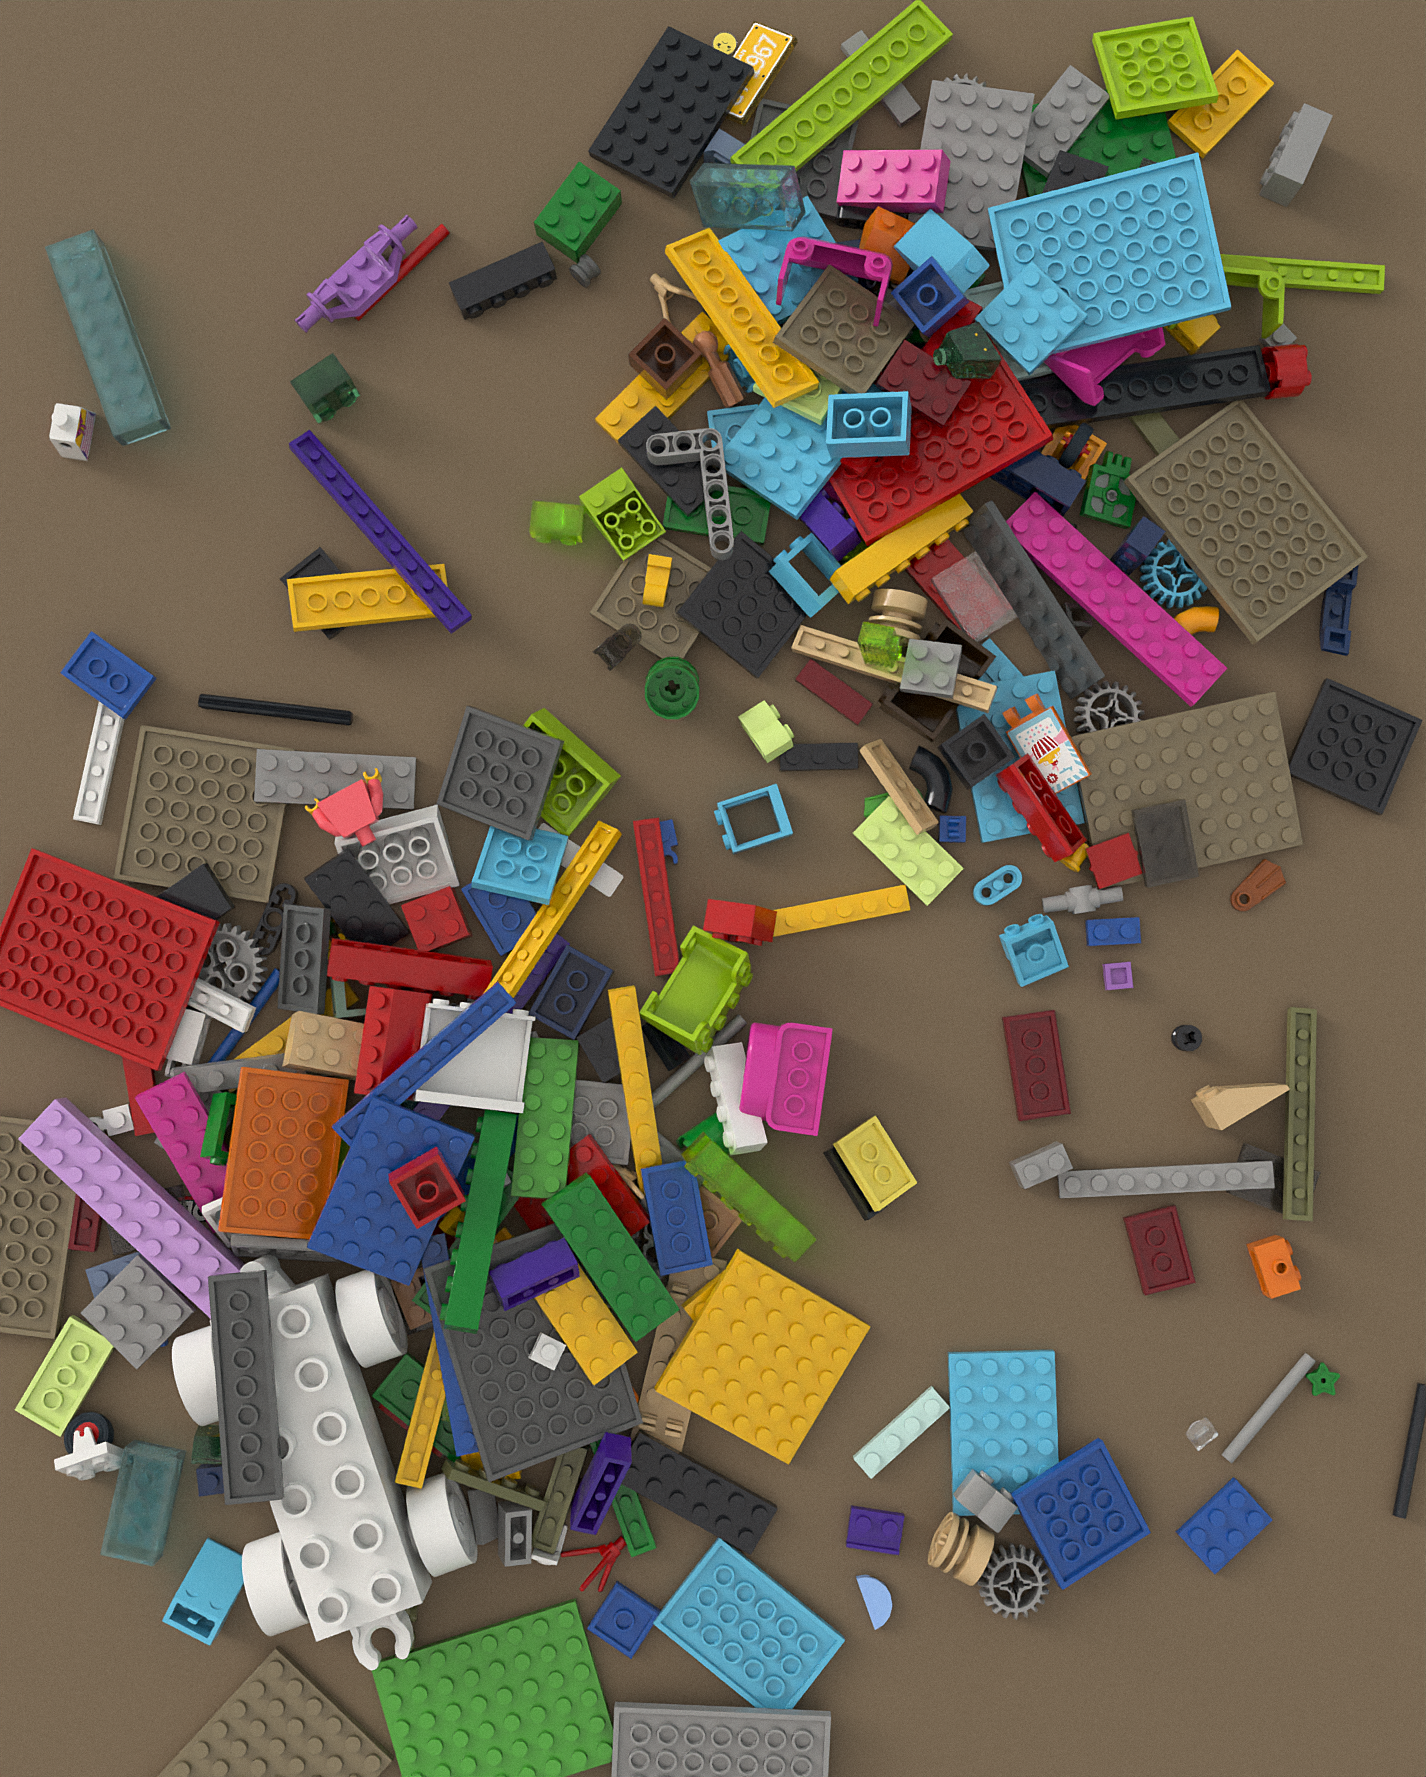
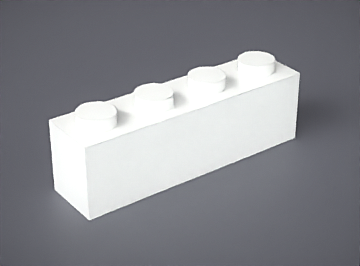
M742 1042L712 1046L704 1059L706 1071L710 1072L712 1079L710 1084L711 1093L717 1099V1117L719 1122H722L724 1128L723 1142L725 1147L729 1148L730 1156L760 1151L768 1143L761 1117L742 1113L739 1109L746 1061Z

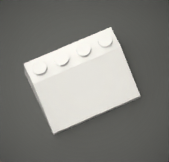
M438 805L379 820L377 823L369 826L376 840L362 847L356 835L349 838H343V836L335 837V846L338 854L349 848L389 904L427 895L448 886H460Z

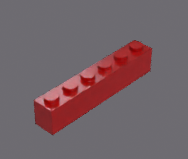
M332 938L327 976L340 982L352 979L359 980V983L364 985L382 983L392 989H401L402 986L412 987V990L425 993L428 990L439 991V994L445 996H454L457 993L464 994L466 998L477 1000L483 995L490 984L493 966L491 960Z

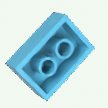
M908 391L829 395L826 446L830 457L909 455L912 406Z

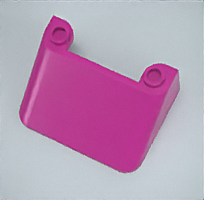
M1160 327L1052 354L1044 363L1083 402L1095 406L1104 397L1103 388L1098 383L1134 352L1140 353V356L1143 358L1153 356L1155 352L1165 345L1163 328Z

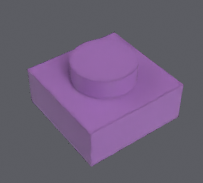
M1131 962L1102 964L1105 990L1133 988Z

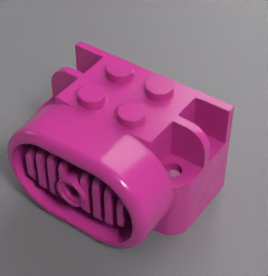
M792 1022L784 1023L781 1026L753 1023L750 1027L747 1043L744 1079L739 1105L740 1111L745 1114L761 1117L762 1121H767L768 1125L775 1130L818 1136L833 1029Z

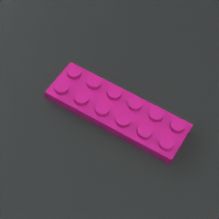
M184 1071L138 1094L135 1099L202 1213V1206L223 1197L227 1163L226 1166L210 1164V1159L200 1157L209 1112ZM223 1139L221 1151L229 1152V1147ZM206 1220V1222L208 1223V1225H209V1227L211 1228L212 1232L215 1233V1230L212 1228V1226H211V1225L209 1224V1222Z

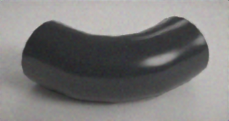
M918 746L909 769L921 775L926 782L927 791L924 801L927 806L938 812L947 813L953 792L950 772L938 756L926 748Z

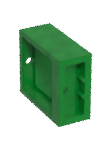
M224 1092L216 1093L212 1096L200 1155L202 1158L210 1159V1164L226 1166L228 1162L229 1152L221 1151L229 1109L235 1111L236 1094Z

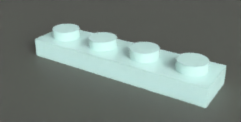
M930 1386L854 1454L853 1459L872 1479L950 1409L949 1405Z

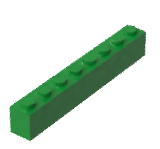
M485 1109L484 1116H478L475 1132L480 1133L479 1143L473 1142L470 1158L475 1159L474 1169L468 1168L465 1183L470 1185L469 1195H465L466 1201L461 1204L460 1211L465 1212L464 1222L458 1221L455 1238H460L458 1249L453 1248L450 1265L455 1266L454 1275L447 1277L445 1292L450 1293L448 1304H442L439 1319L445 1321L443 1329L477 1334L517 1114Z

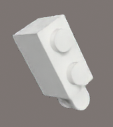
M186 1007L166 1058L168 1059L165 1069L166 1077H174L173 1070L176 1061L181 1062L182 1066L199 1064L212 1019L211 1016L197 1009Z

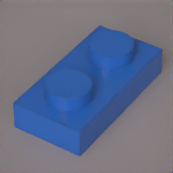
M1139 917L1085 920L1087 946L1141 943Z

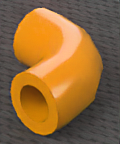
M1213 606L1191 607L1177 614L1173 619L1191 635L1198 632L1214 633L1218 624L1219 608Z

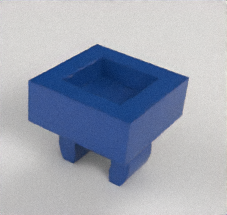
M939 816L938 842L965 843L966 816Z

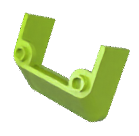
M1220 255L1227 285L1258 288L1259 293L1263 296L1261 339H1267L1283 325L1285 283L1282 276L1264 259ZM1178 323L1168 325L1167 329H1173Z

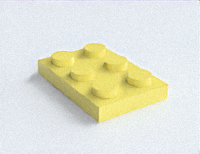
M876 1115L870 1117L833 1143L874 1212L880 1211L917 1184V1181Z

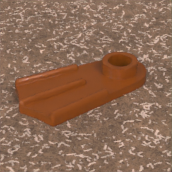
M1263 859L1232 892L1230 902L1233 908L1238 911H1247L1285 885L1286 881L1283 877L1281 866ZM1242 894L1247 897L1245 904H1242L1239 900Z

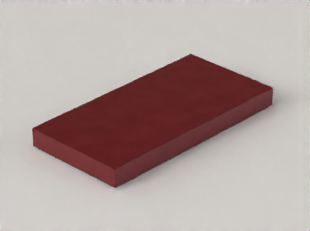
M1055 1010L1002 1017L1018 1121L1071 1114Z

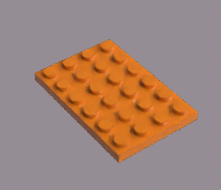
M241 1067L218 1226L219 1232L310 1239L337 1177L341 1137L332 1128V1125L345 1115L349 1080Z

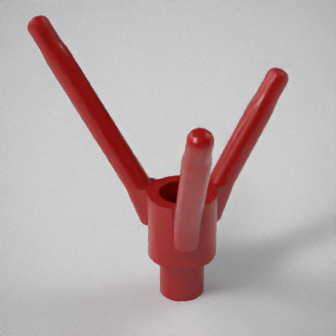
M620 1536L615 1542L612 1543L611 1541L607 1545L603 1544L597 1547L564 1551L560 1555L561 1557L600 1553L603 1559L586 1578L579 1590L583 1592L606 1565L598 1587V1591L602 1592L616 1558L621 1555L620 1551L627 1544L622 1536Z

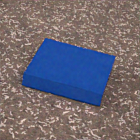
M616 1581L591 1619L587 1629L632 1659L654 1625L653 1621L661 1610L619 1581Z

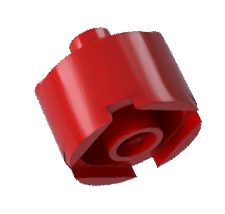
M1287 344L1267 346L1261 349L1271 387V392L1264 399L1297 397L1301 395L1305 386L1311 384L1312 375L1307 368L1306 358L1308 350L1306 345Z

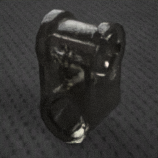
M631 623L623 625L611 637L602 642L593 651V654H598L608 665L607 669L611 671L641 641L640 629ZM623 635L628 638L629 642L623 638Z

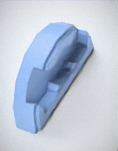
M869 1575L856 1576L871 1621L876 1630L883 1626L890 1617L892 1610L891 1594L885 1583L877 1578L870 1577Z

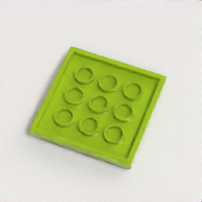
M1193 17L1093 33V46L1116 119L1217 103L1219 94Z

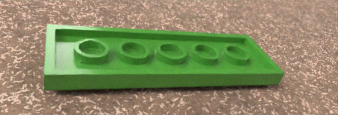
M530 1037L522 1097L524 1110L523 1113H519L511 1190L512 1197L549 1199L567 1186L580 1045L578 1040Z

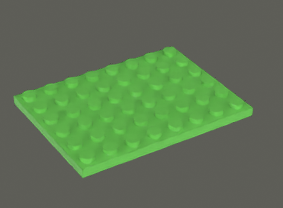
M576 1598L412 1649L406 1659L395 1658L396 1655L383 1658L378 1667L372 1670L402 1777H565L612 1762L614 1725Z

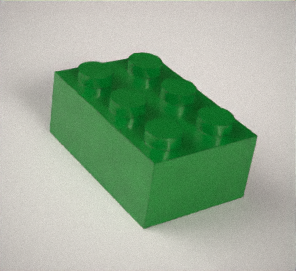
M579 161L534 221L536 235L578 263L581 255L587 252L622 205L621 190Z

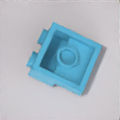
M1033 915L1028 919L1029 923L1022 926L1018 924L1009 925L1004 929L1005 933L999 935L1006 957L1010 961L1016 980L1021 987L1069 967L1054 922L1047 915Z

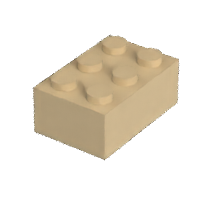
M297 1011L291 1017L282 1067L356 1081L364 1024Z

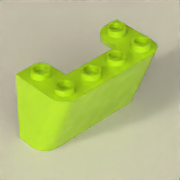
M693 925L680 946L683 955L681 961L660 995L658 996L657 992L652 991L639 1014L649 1024L696 1054L701 1055L703 1052L708 1053L714 1042L713 1036L717 1030L721 1031L727 1021L726 1015L730 1008L734 1009L740 999L739 993L743 987H747L750 984L753 973H751V964L747 952L722 939L712 938V934Z

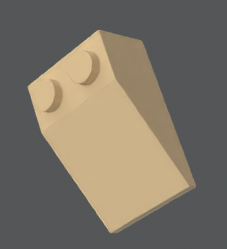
M1278 1083L1213 1087L1208 1085L1199 1089L1196 1092L1197 1096L1191 1099L1207 1127L1223 1130L1290 1089L1288 1085Z

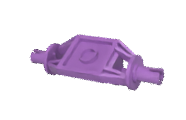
M405 215L391 230L380 224L378 226L379 231L367 239L362 248L329 279L326 278L313 294L310 292L306 294L311 306L294 320L297 325L307 333L321 318H326L332 323L334 319L355 317L363 314L397 281L402 256L406 253L401 242L418 228L415 222L408 215ZM390 244L393 251L387 262L381 254ZM335 297L343 303L330 309H326L324 306Z

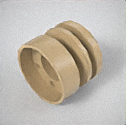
M875 590L871 609L881 615L869 617L868 623L872 626L867 628L866 636L883 644L896 647H908L909 639L920 640V636L917 634L922 632V626L913 621L925 618L927 599L918 594L902 590Z
M949 1512L933 1536L927 1562L934 1568L939 1567L943 1573L949 1572L953 1567V1577L968 1586H973L979 1580L988 1564L995 1536L993 1532L979 1525H974L969 1530L968 1519H960L958 1514Z

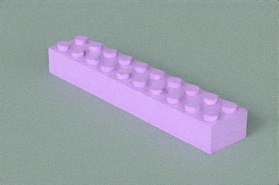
M67 1098L55 1099L18 1140L211 1319L208 1276L240 1272L245 1263L235 1256L231 1250Z

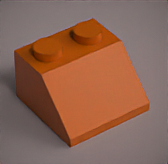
M878 206L865 222L859 248L888 255L893 261L890 281L900 285L904 281L910 266L893 246L915 223Z

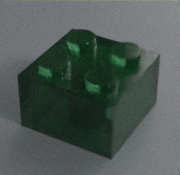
M334 353L290 381L317 423L330 420L334 417L336 411L342 407L351 406L355 403L357 397L360 396L352 379Z

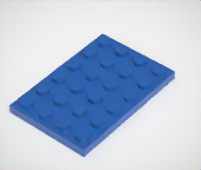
M373 1095L308 1241L307 1248L409 1286L439 1217L416 1229L391 1187L388 1174L431 1149L438 1147L457 1179L475 1136Z

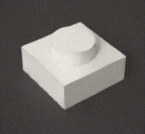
M540 1332L528 1358L555 1370L566 1345Z

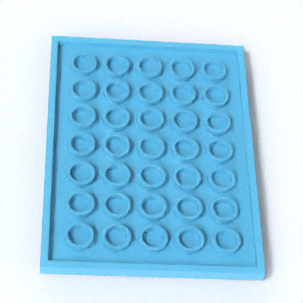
M1198 152L988 208L1004 288L1033 261L1088 315V318L1052 354L1231 309Z

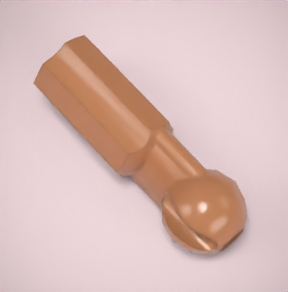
M702 331L697 334L693 340V345L702 352V357L706 358L711 367L708 375L725 408L746 398L729 362L722 361L717 353V337L709 331Z

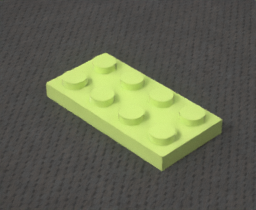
M890 796L852 833L926 906L964 869L926 831L917 835Z
M75 1315L70 1316L15 1411L61 1437L75 1417L115 1347L95 1327Z

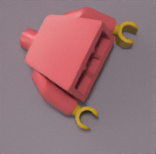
M374 768L376 773L372 777H369L367 772H364L365 780L361 779L322 801L315 798L316 806L313 809L307 805L305 806V809L313 816L320 829L335 837L343 836V838H349L356 835L362 847L376 840L369 826L379 821L378 816L382 813L383 809L382 777L377 768Z

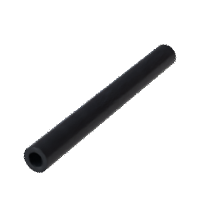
M1417 1383L1392 1514L1404 1519L1407 1517L1426 1418V1384Z

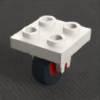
M95 1412L82 1413L75 1417L67 1426L64 1433V1446L69 1455L54 1459L55 1470L65 1473L67 1476L76 1477L78 1480H88L95 1477L97 1472L103 1470L109 1472L119 1469L121 1467L120 1464L130 1461L129 1453L127 1450L112 1444L114 1429L111 1422L104 1415Z

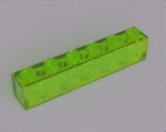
M704 1131L681 1154L687 1162L684 1167L694 1177L698 1174L705 1179L702 1182L703 1185L713 1194L718 1191L722 1195L720 1200L730 1210L735 1207L740 1212L738 1217L747 1226L754 1224L758 1228L755 1231L758 1236L766 1243L771 1240L775 1244L773 1249L783 1259L788 1256L792 1261L796 1262L817 1240L796 1217Z

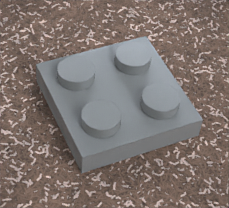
M909 639L900 691L953 699L962 645Z

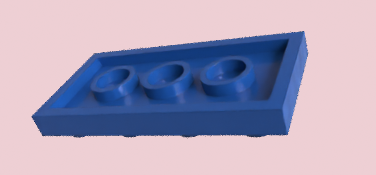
M694 1159L641 1168L659 1275L663 1276L713 1265Z

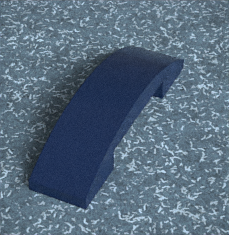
M1359 565L1324 591L1319 632L1321 651L1344 656L1349 654L1351 631L1348 630L1352 590L1357 584Z

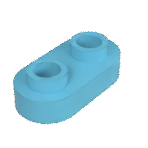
M1005 865L974 886V899L984 906L994 904L1021 885L1022 874L1013 865ZM1005 874H1009L1012 877L1011 883L1004 882L1003 876ZM983 888L990 890L989 897L986 898L982 895Z

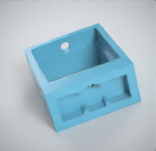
M812 532L803 539L799 536L789 545L792 550L789 553L783 550L773 559L776 565L769 570L771 575L810 618L839 592L832 584L818 596L792 567L789 561L802 550L828 580L835 570L841 567Z
M777 784L717 803L718 810L714 811L718 826L723 824L726 832L725 835H722L726 850L731 849L733 855L792 836L793 834ZM768 796L780 832L737 845L726 809Z

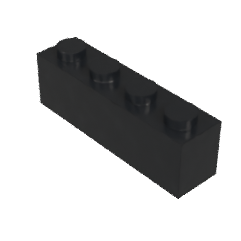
M542 241L449 282V285L465 320L467 318H477L485 310L492 307L500 308L508 300L515 297H525L535 288H545L551 285L557 279L555 267Z

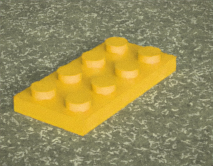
M1238 49L1212 75L1219 94L1217 103L1179 109L1167 122L1169 128L1196 153L1198 152L1202 159L1274 85V82Z
M578 1264L580 1277L543 1293L534 1299L592 1385H596L638 1352Z

